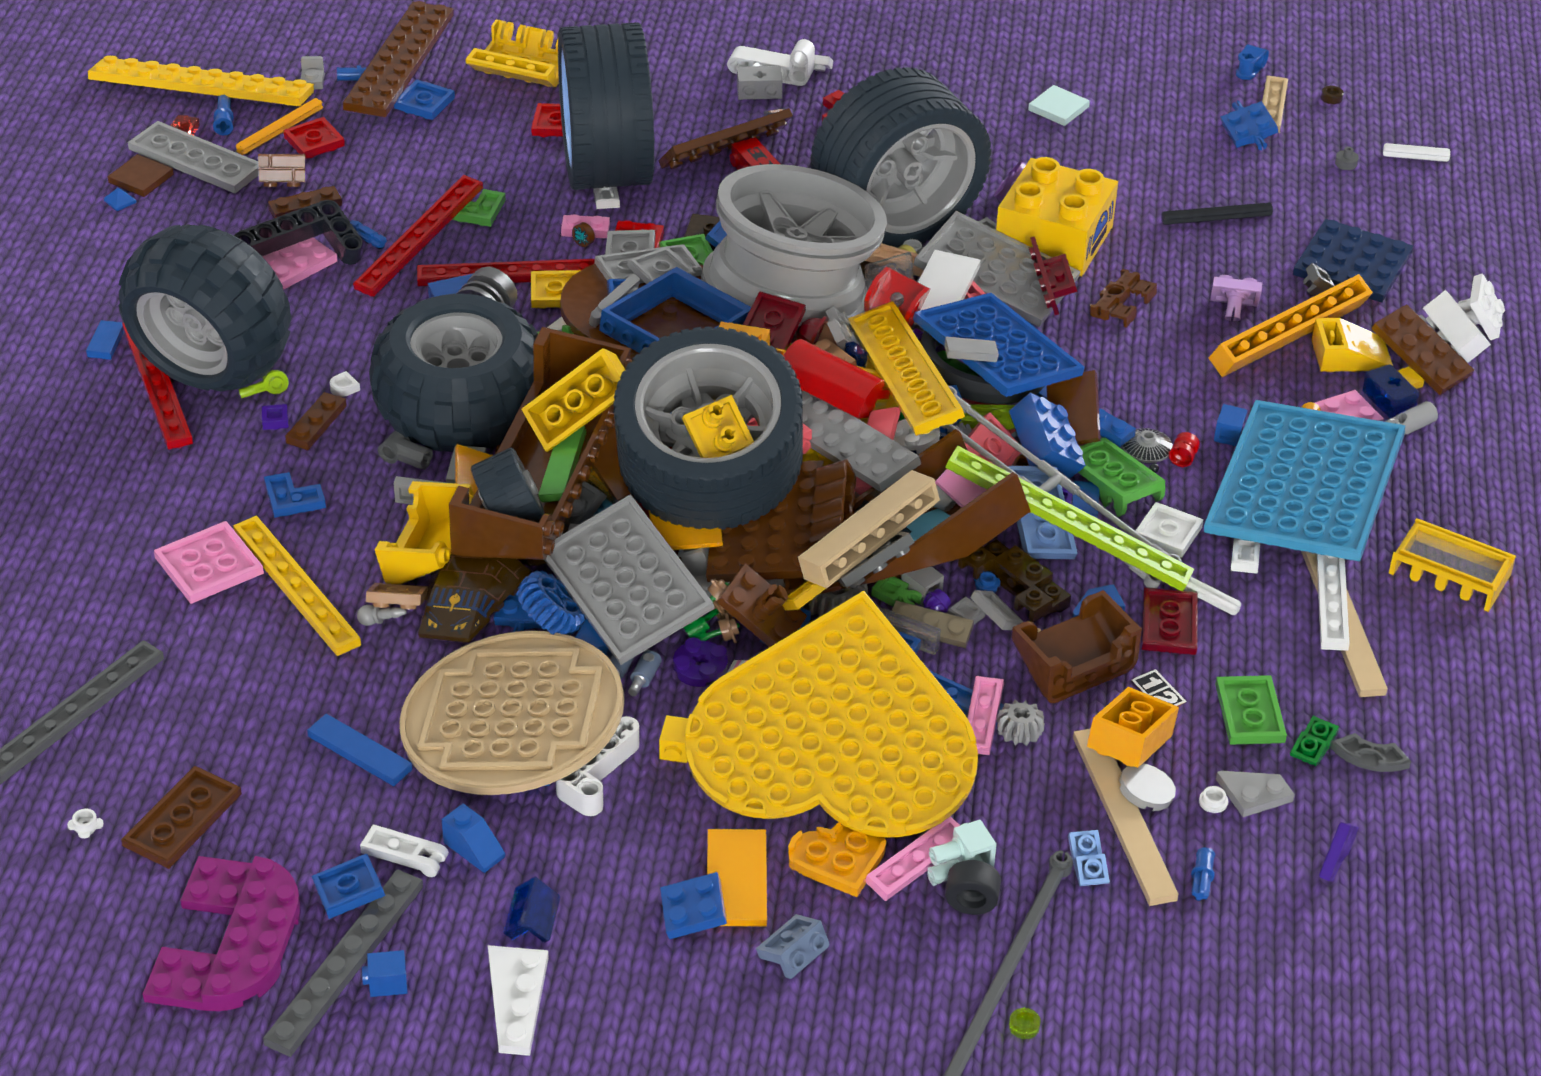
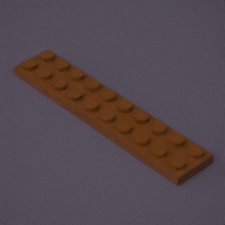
M413 1L343 101V110L386 117L452 19L453 8L442 4L432 5L426 4L423 1Z

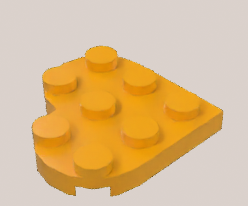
M839 822L832 829L816 827V831H808L803 834L801 830L791 838L788 846L789 867L803 876L858 897L866 885V876L877 868L884 857L886 840L885 837H876L854 831L841 825Z

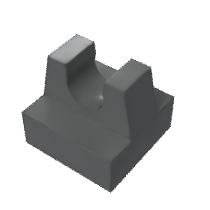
M1311 263L1306 268L1308 276L1304 279L1303 283L1309 287L1307 289L1309 294L1316 296L1322 291L1334 287L1328 272L1314 263Z

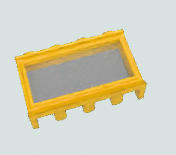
M1416 518L1415 523L1396 552H1393L1389 574L1394 575L1402 562L1412 565L1410 579L1413 581H1419L1424 570L1437 575L1435 588L1438 591H1443L1448 584V580L1462 585L1460 598L1464 601H1468L1471 598L1474 590L1487 594L1484 611L1489 612L1511 576L1516 555Z

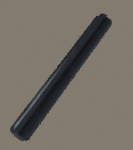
M1270 202L1164 211L1161 215V221L1163 225L1264 217L1272 215L1273 206Z

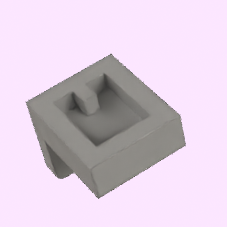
M302 56L301 80L314 84V89H323L325 76L323 57Z

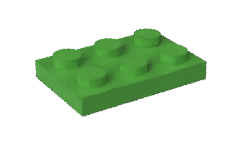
M1271 675L1216 677L1215 686L1230 745L1286 742L1287 734Z

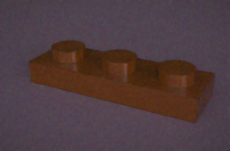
M335 186L322 187L318 190L301 192L297 195L268 201V208L273 218H277L323 200H332L339 206H342V198Z
M324 392L285 435L286 444L309 450L347 407L346 399Z

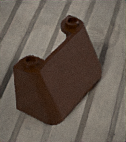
M1102 590L1083 599L1078 616L1038 632L1037 627L1030 621L1014 626L1012 629V641L1041 694L1050 703H1057L1132 670L1138 661L1142 629Z

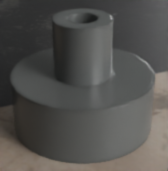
M1347 146L1336 154L1335 165L1343 170H1353L1358 165L1359 156L1353 152L1352 147Z

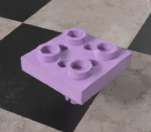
M1229 275L1214 277L1210 301L1227 303L1225 319L1231 321L1232 312H1234L1233 321H1240L1242 305L1258 307L1262 282H1257L1253 278L1233 279Z

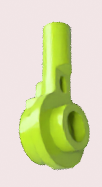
M272 370L263 376V381L238 390L241 398L263 391H268L271 394H280L287 389L289 381L284 372Z

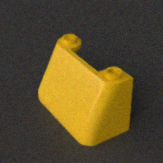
M412 481L408 492L409 494H414L413 505H408L406 508L409 520L396 543L379 541L375 548L377 560L386 584L406 583L439 570L449 562L451 555L449 503L457 487L463 486L469 488L470 504L474 497L471 484Z

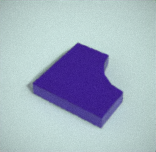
M1339 823L1319 873L1320 878L1334 881L1342 862L1349 855L1359 827L1350 823Z

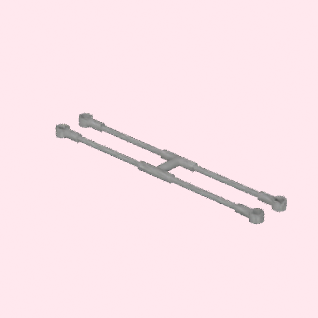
M948 386L963 408L964 413H968L1036 464L1038 469L1050 477L1038 488L1049 493L1059 484L1072 495L1080 497L1130 536L1181 562V558L1178 555L1169 554L1155 543L1149 542L1081 491L1080 487L1053 468L1045 460L1041 461L973 410L970 404L957 395L955 388ZM952 424L941 426L943 429L947 428L951 432L957 429ZM960 431L963 441L994 465L1009 473L1014 472ZM1018 475L1019 478H1021V479H1023V480H1025V481L1031 483L1032 485L1036 486L1035 484H1033L1031 481H1029V480H1028L1027 478H1025L1024 476L1021 477L1020 475ZM1124 562L1131 571L1144 580V585L1147 588H1158L1161 580Z

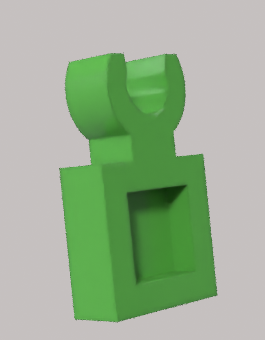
M895 576L879 580L872 587L871 596L894 607L895 601L915 605L911 601L920 604L922 600L920 592L915 590L908 591L909 584Z

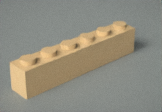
M913 470L900 478L798 556L804 579L826 589L940 501L935 479Z

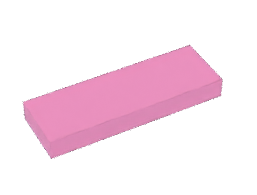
M976 676L967 718L976 737L978 754L990 755L1004 679Z

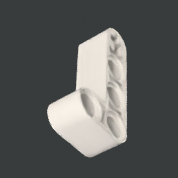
M806 39L799 40L790 55L738 46L731 54L727 67L732 73L737 74V67L781 66L783 83L803 86L808 82L814 70L815 48L813 43Z
M622 717L615 734L599 754L577 771L556 781L557 797L585 816L599 814L603 810V785L601 780L639 749L638 721L632 717Z

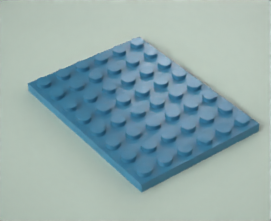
M1255 400L1205 521L1204 533L1360 561L1405 434V425Z

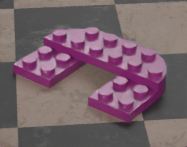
M198 856L180 900L183 909L232 915L217 954L161 947L144 989L143 999L144 1002L204 1011L236 1009L243 1006L244 1000L256 994L259 998L263 996L279 978L282 957L294 924L298 925L301 910L298 888L292 875L284 867L268 858L255 856L252 863Z

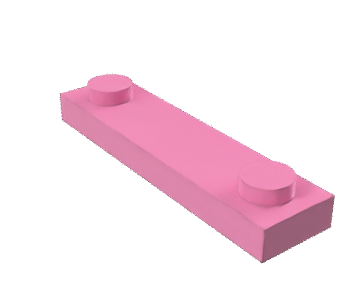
M950 816L866 876L865 882L884 901H887L928 871V867L934 866L929 857V848L952 841L954 828L960 825Z

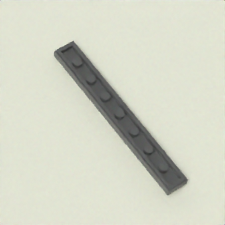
M141 641L0 748V785L164 659L163 652L148 642Z

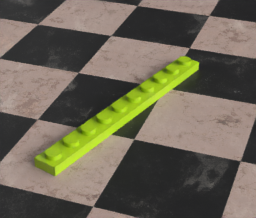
M958 445L945 467L987 490L1010 474L1008 471ZM1019 478L1031 513L1182 592L1184 591L1194 571L1193 568Z

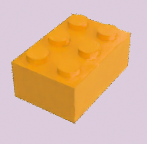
M1127 687L1093 717L1087 747L1096 750L1100 755L1113 757L1127 766L1138 768L1172 737L1179 707Z

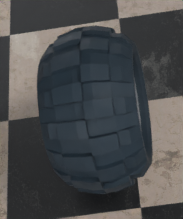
M179 224L167 227L143 241L133 252L132 256L127 260L119 280V285L121 286L118 294L120 315L136 347L163 373L195 388L207 391L212 389L221 392L239 389L266 375L281 357L291 332L288 330L291 322L289 300L283 290V285L272 267L250 245L214 227L190 224L181 226Z
M446 294L419 301L394 316L388 322L383 333H379L375 341L369 369L373 400L383 418L389 420L395 431L406 438L409 437L411 442L420 443L426 448L436 451L453 452L457 444L484 448L501 444L534 382L533 343L538 333L532 324H528L522 314L509 305L492 300V298L472 294Z

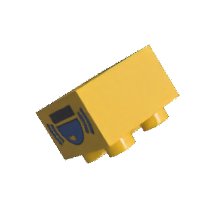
M1030 158L998 206L996 230L1029 247L1033 246L1030 237L1035 236L1040 252L1050 257L1066 254L1069 266L1079 270V276L1082 277L1113 227L1118 181L1105 178L1101 172L1094 169L1079 171L1060 166L1059 162L1053 158Z

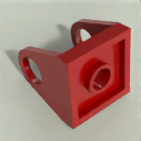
M885 267L874 278L866 293L864 311H869L891 302L892 295L899 292L904 297V303L897 308L910 328H912L914 313L921 310L931 289L889 267Z

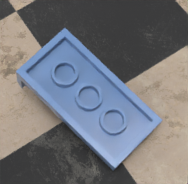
M1008 466L1018 475L1024 476L1038 487L1050 478L1038 469V466ZM1058 484L1049 493L1065 501L1062 486ZM1031 512L1017 521L1023 551L1032 558L1075 559L1078 554L1073 534L1049 523Z

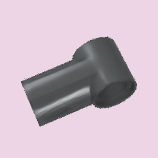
M393 431L378 447V454L385 462L393 464L399 460L423 470L428 468L433 457L432 449L411 442L409 437L406 438L397 431Z

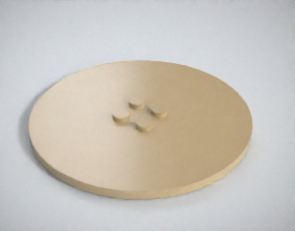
M519 631L499 634L459 648L438 661L419 678L410 690L402 707L399 728L401 740L408 758L416 769L428 779L441 786L478 795H501L528 791L551 784L570 775L600 753L613 737L620 724L624 709V692L619 673L611 660L595 646L581 639L560 633L553 635L547 631Z

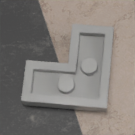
M834 306L826 310L825 312L830 320L827 325L836 344L849 355L858 352L857 346L860 345V342L855 333L850 332L848 328L850 321L845 312L840 313Z

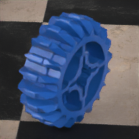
M535 571L526 576L521 582L522 584L518 587L519 590L517 591L518 600L523 604L522 608L528 612V616L532 617L535 623L541 625L542 629H547L553 635L560 633L570 636L582 626V623L585 621V615L559 579H556L552 574L548 575L544 571Z

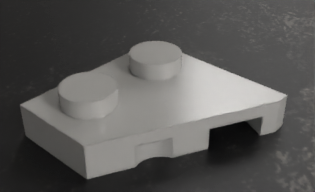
M1234 771L1217 772L1216 781L1242 817L1293 802L1295 794L1280 774Z

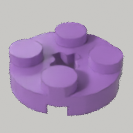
M1019 161L1008 173L1007 179L1001 182L994 194V197L999 202H1002L1026 166V163Z

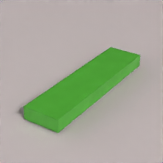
M582 426L553 448L538 494L541 502L560 500L577 466L586 436L585 426Z

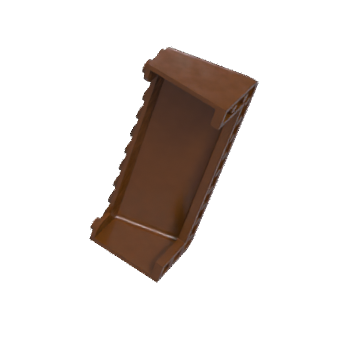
M546 327L541 328L533 343L534 382L497 453H500L510 447L513 448L525 470L528 469L538 492L540 491L553 449L549 452L545 451L521 409L602 348L616 354L625 369L629 362H632L631 348ZM614 403L584 425L586 436L577 466L560 500L541 502L545 514H543L539 523L486 510L479 497L478 490L469 504V488L458 486L449 503L451 554L461 557L545 560L548 555L551 556L555 548V539L557 536L560 537L562 535L564 521L566 518H570L572 514L573 502L575 499L578 500L580 498L582 484L584 481L587 482L590 477L592 463H597L601 445L604 446L607 442L608 430L615 425Z

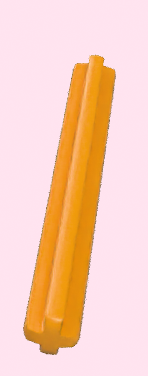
M314 98L236 144V152L245 155L283 133V130L291 128L322 110V101Z

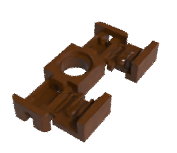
M1122 269L1121 277L1116 282L1110 281L1100 292V300L1095 305L1090 304V316L1109 320V315H1111V317L1122 319L1124 327L1127 328L1137 317L1136 306L1123 305L1130 297V292L1132 294L1136 292V296L1141 294V297L1144 296V304H1148L1157 294V283L1140 280V273H1130L1129 270Z

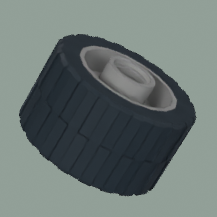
M510 447L471 466L479 497L486 510L537 523L540 522L545 512L537 495L539 494L538 489L528 469L525 470L513 448Z

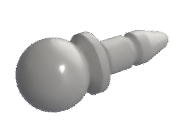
M364 605L358 610L357 619L360 624L370 626L375 623L382 624L384 619L398 618L406 614L407 611L399 607L379 608L372 605Z

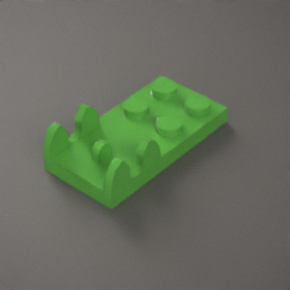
M1104 437L1099 442L1080 446L1086 466L1078 473L1099 487V496L1104 507L1109 506L1113 499L1117 517L1125 515L1128 503L1152 494L1155 502L1163 500L1165 496V480Z

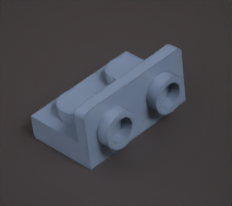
M796 914L760 944L756 950L760 959L780 964L785 977L792 979L829 947V941L820 920Z

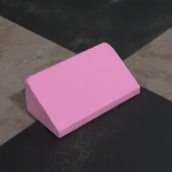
M946 469L935 481L936 485L961 507H964L987 490L949 469Z

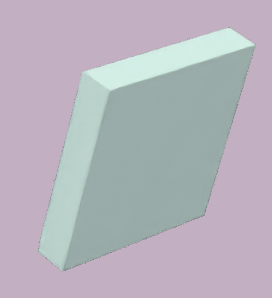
M1053 85L1030 102L1028 110L1066 126L1089 107L1090 100Z

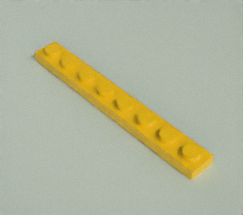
M258 516L233 525L234 531L263 565L265 571L336 656L361 646L359 635Z

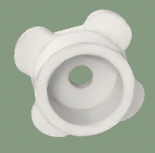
M81 809L74 813L72 820L67 825L68 829L75 830L80 838H88L96 829H101L104 823L101 818H96V813L93 810Z

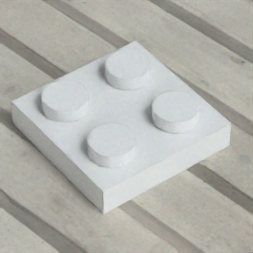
M1155 502L1136 529V532L1152 544L1158 545L1164 551L1176 554L1182 558L1202 529L1204 519Z

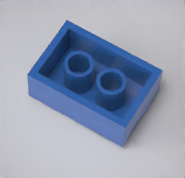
M1029 393L1009 410L1021 445L1041 461L1045 460L1052 467H1057L1058 471L1069 479L1086 466L1082 457L1083 452L1075 439V431L1070 426L1067 418L1068 413L1063 406L1049 402L1044 397ZM1026 458L1029 466H1037L1028 458Z

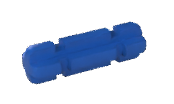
M350 221L362 240L369 244L371 243L376 248L383 249L385 247L386 237L381 234L379 235L367 226H363L359 221Z

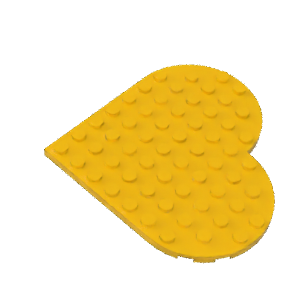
M865 591L860 592L713 682L698 698L697 705L692 714L689 715L685 730L686 756L692 775L701 789L722 807L744 816L776 819L803 813L820 804L832 818L854 831L876 837L910 836L941 824L954 814L966 800L977 774L978 750L976 737L968 718Z

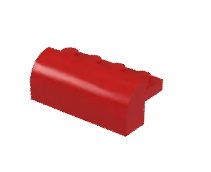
M803 339L792 343L783 355L785 361L787 360L791 365V369L795 371L801 390L856 418H869L877 399H889L891 395L887 387L884 386L885 380Z

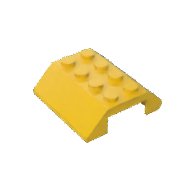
M496 19L491 25L492 41L485 50L474 48L465 59L466 64L474 70L482 71L486 74H496L506 78L542 84L547 87H557L559 84L558 40L556 49H551L554 32L550 30L546 32L545 29L531 26L526 27V25L520 24L516 34V41H513L511 39L514 24Z

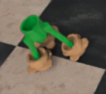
M712 579V584L707 589L712 594L709 598L714 604V609L704 617L701 616L683 628L690 638L695 637L702 641H707L712 637L722 634L725 641L733 639V642L737 643L735 635L740 634L738 629L740 624L736 623L735 618L716 602L729 583L722 579L719 581ZM716 616L719 619L720 629L706 633L710 629L707 621Z

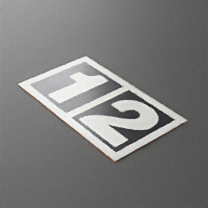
M1156 669L1131 679L1143 693L1175 706L1187 702Z

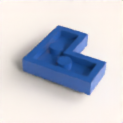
M290 472L264 477L274 518L326 508L320 484L294 488Z

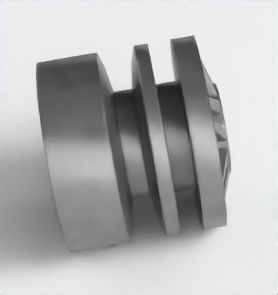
M481 267L475 271L467 283L462 286L461 290L456 293L492 298V300L505 303L510 307H513L517 300V289L513 281L505 273L492 267Z

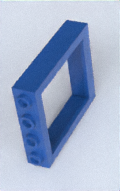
M675 267L602 309L599 331L640 353L645 347L648 348L652 342L659 341V338L630 321L671 297L676 298L719 323L727 322L743 325L751 307L686 271Z

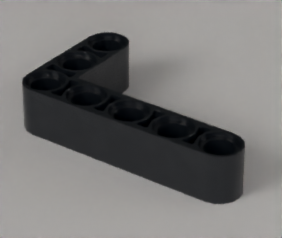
M332 200L320 201L241 230L234 235L250 245L261 256L323 234L340 260L349 265L359 262L363 242L339 205Z

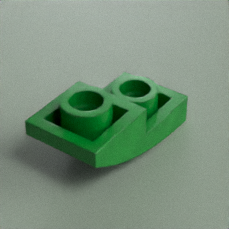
M1312 716L1305 731L1300 733L1290 752V756L1317 766L1328 751L1332 741H1334L1339 726Z

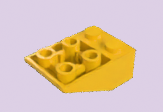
M1316 318L1312 344L1321 372L1393 371L1394 367L1386 343L1377 334L1341 318Z

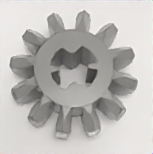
M1014 699L1012 704L1005 703L997 715L998 734L1004 737L1005 742L1012 740L1015 746L1018 743H1023L1027 746L1030 741L1037 742L1039 736L1044 731L1043 711L1038 710L1037 704L1028 705L1027 700L1019 703Z

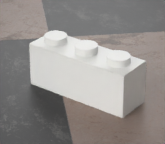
M1446 290L1423 308L1429 315L1426 321L1434 330L1437 327L1440 329L1437 334L1446 343L1450 342L1452 344L1451 347L1467 363L1491 345Z

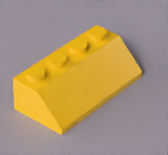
M602 348L521 409L545 451L549 452L614 403L617 383L622 372L626 371L616 354Z

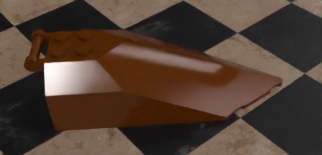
M954 429L918 455L921 465L913 469V471L934 478L936 481L947 469L945 467L957 445L967 450L960 431ZM1015 472L1010 473L964 507L956 503L952 509L945 512L950 517L918 538L915 543L909 546L910 551L899 558L892 557L886 561L888 565L883 570L877 573L872 571L864 576L865 581L860 585L964 558L975 552L1031 512L1018 475ZM871 487L857 497L853 507V514L864 500L870 502L882 492ZM932 506L925 513L933 511L938 508ZM804 578L784 579V589L790 595L808 580ZM835 582L820 594L845 589L846 587H842L839 582Z

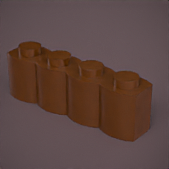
M847 459L820 467L816 471V477L813 479L815 491L812 496L814 507L813 513L810 515L812 528L809 533V540L812 546L853 515L856 475Z

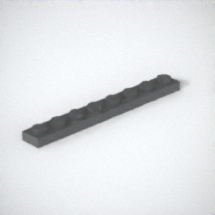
M398 869L383 886L385 896L372 901L263 1037L264 1046L289 1057L294 1054L365 963L367 953H373L422 890V879Z

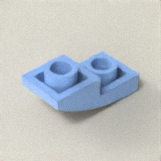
M1098 830L1070 832L1068 840L1079 886L1109 884L1105 854H1102Z

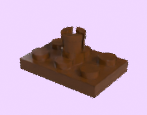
M746 563L738 570L716 601L769 647L798 631L807 617L800 609L785 611L782 605L788 599L786 590L781 585L777 587V584H769Z

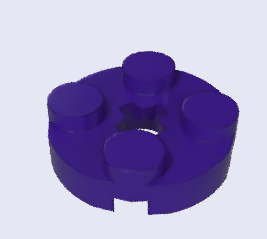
M695 637L689 638L674 653L673 670L677 673V678L681 682L694 687H704L706 682L716 681L727 673V650L724 646L713 642L702 641ZM696 662H705L701 663V665H696Z

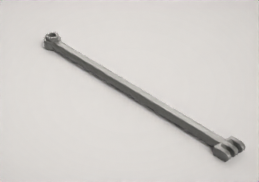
M1056 851L1050 857L1049 873L943 1076H961L1060 881L1072 872L1073 859L1069 853H1065L1063 862V851Z

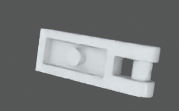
M374 824L360 845L361 853L420 870L428 877L436 876L440 869L439 863L444 862L449 853L448 849L441 844Z

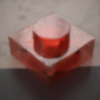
M177 115L171 126L194 135L200 123L199 118Z

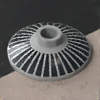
M1139 428L1136 429L1135 436L1122 445V449L1139 462L1157 463L1169 457L1172 442L1167 435L1158 430Z

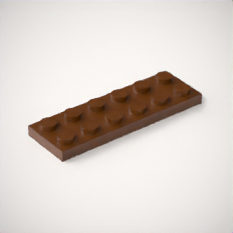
M790 108L672 146L658 160L662 169L669 166L670 169H675L683 165L684 161L696 162L702 159L703 155L709 154V156H714L722 152L721 149L727 147L729 150H732L733 143L754 137L759 140L760 136L767 135V137L774 136L779 133V129L787 126V121L793 115Z

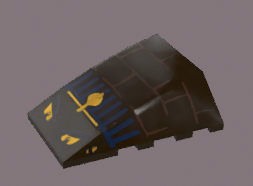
M451 554L449 562L443 568L431 573L418 631L419 638L469 643L490 621L489 616L493 612H499L504 607L503 601L509 595L514 596L517 593L521 582L532 571L517 559L461 557Z

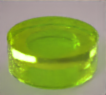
M1029 1008L1016 1009L1010 1015L1009 1029L1018 1038L1031 1039L1039 1033L1040 1016Z

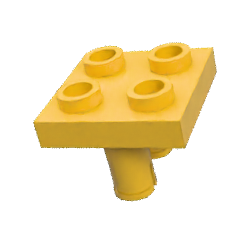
M732 395L685 414L682 417L701 458L730 455L754 442Z

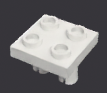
M1482 273L1473 278L1471 297L1459 301L1458 305L1475 325L1480 324L1488 338L1493 340L1499 338L1500 328L1503 325L1502 314L1505 312V308L1501 299H1497L1492 283L1487 281Z

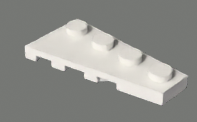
M488 945L499 1053L530 1056L547 969L548 950Z

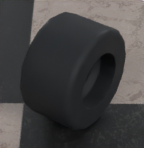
M963 860L954 864L949 869L945 897L948 904L957 911L971 915L985 914L992 911L997 906L1001 884L999 872L992 865L978 860Z

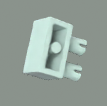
M981 820L964 823L955 827L952 841L929 848V857L934 866L928 867L927 876L933 886L947 881L949 869L954 864L963 860L983 861L994 867L997 844Z

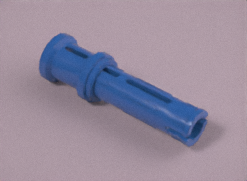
M226 95L218 96V106L213 115V130L222 136L228 135L233 131L234 115L231 111V97Z

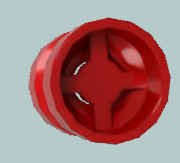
M1189 432L1178 434L1174 445L1169 451L1170 461L1179 467L1190 466L1200 447L1199 439Z

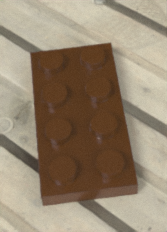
M1407 304L1375 322L1372 330L1420 375L1438 395L1464 381L1474 372V369Z

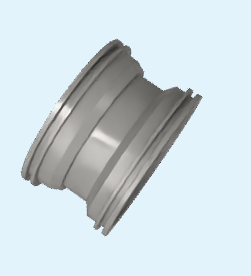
M767 164L739 169L722 180L716 199V211L727 236L706 258L701 275L702 281L752 307L759 291L805 304V314L793 337L796 339L798 329L804 321L811 318L822 319L824 316L828 317L825 311L833 306L840 313L844 311L848 318L866 312L864 311V299L868 289L860 263L868 259L881 245L887 225L885 211L873 196L857 185L838 176L793 165Z

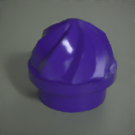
M935 589L933 592L929 591L926 594L923 605L924 608L946 613L951 605V600L945 592Z

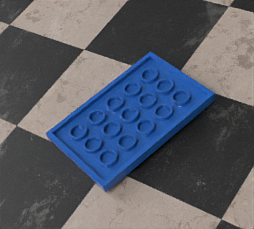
M992 293L914 313L913 321L943 346H945L946 337L995 341L999 354L997 362L960 360L1005 397L1083 375L1085 367Z

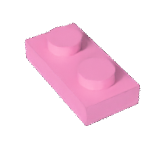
M563 216L561 236L573 237V227L581 222H585L592 227L595 238H607L610 228V217Z

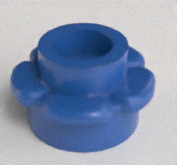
M983 572L979 579H974L976 591H993L996 593L997 587H1000L1001 584L1000 579L996 578L991 572Z

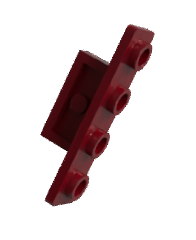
M1035 236L1030 237L1033 246L1028 247L1032 261H1038L1033 263L1037 277L1041 275L1043 277L1038 279L1042 293L1048 292V294L1043 295L1047 308H1053L1054 314L1059 315L1055 299L1078 292L1066 254L1042 261Z

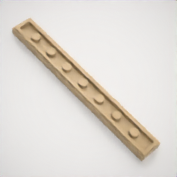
M1301 551L1318 592L1316 553ZM1347 591L1349 650H1341V653L1359 697L1385 696L1388 688Z
M1091 729L1074 731L1073 740L1149 906L1177 901L1178 892L1139 808L1129 802L1121 793L1119 777L1122 772L1116 759L1100 755L1096 750L1087 747Z

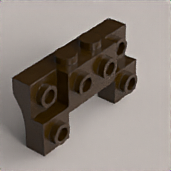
M996 539L988 545L980 547L969 556L958 559V567L960 569L968 565L973 568V578L976 580L980 578L981 573L992 571L991 573L1000 579V586L1015 596L1014 609L1019 611L1025 607L1030 611V622L1034 623L1053 612L1061 613L1070 607L1071 594L1052 581L1053 573L1016 545L1009 549Z

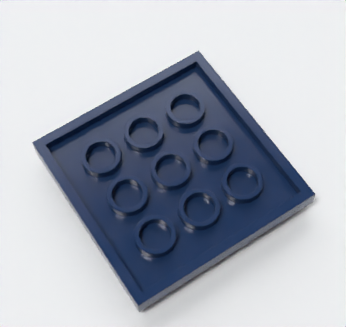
M1325 219L1294 266L1293 275L1306 278L1308 276L1306 268L1311 263L1328 272L1334 286L1359 274L1373 292L1368 299L1382 303L1411 256L1414 245L1407 244L1401 240L1387 238L1381 234L1361 230L1358 227H1351L1335 220Z

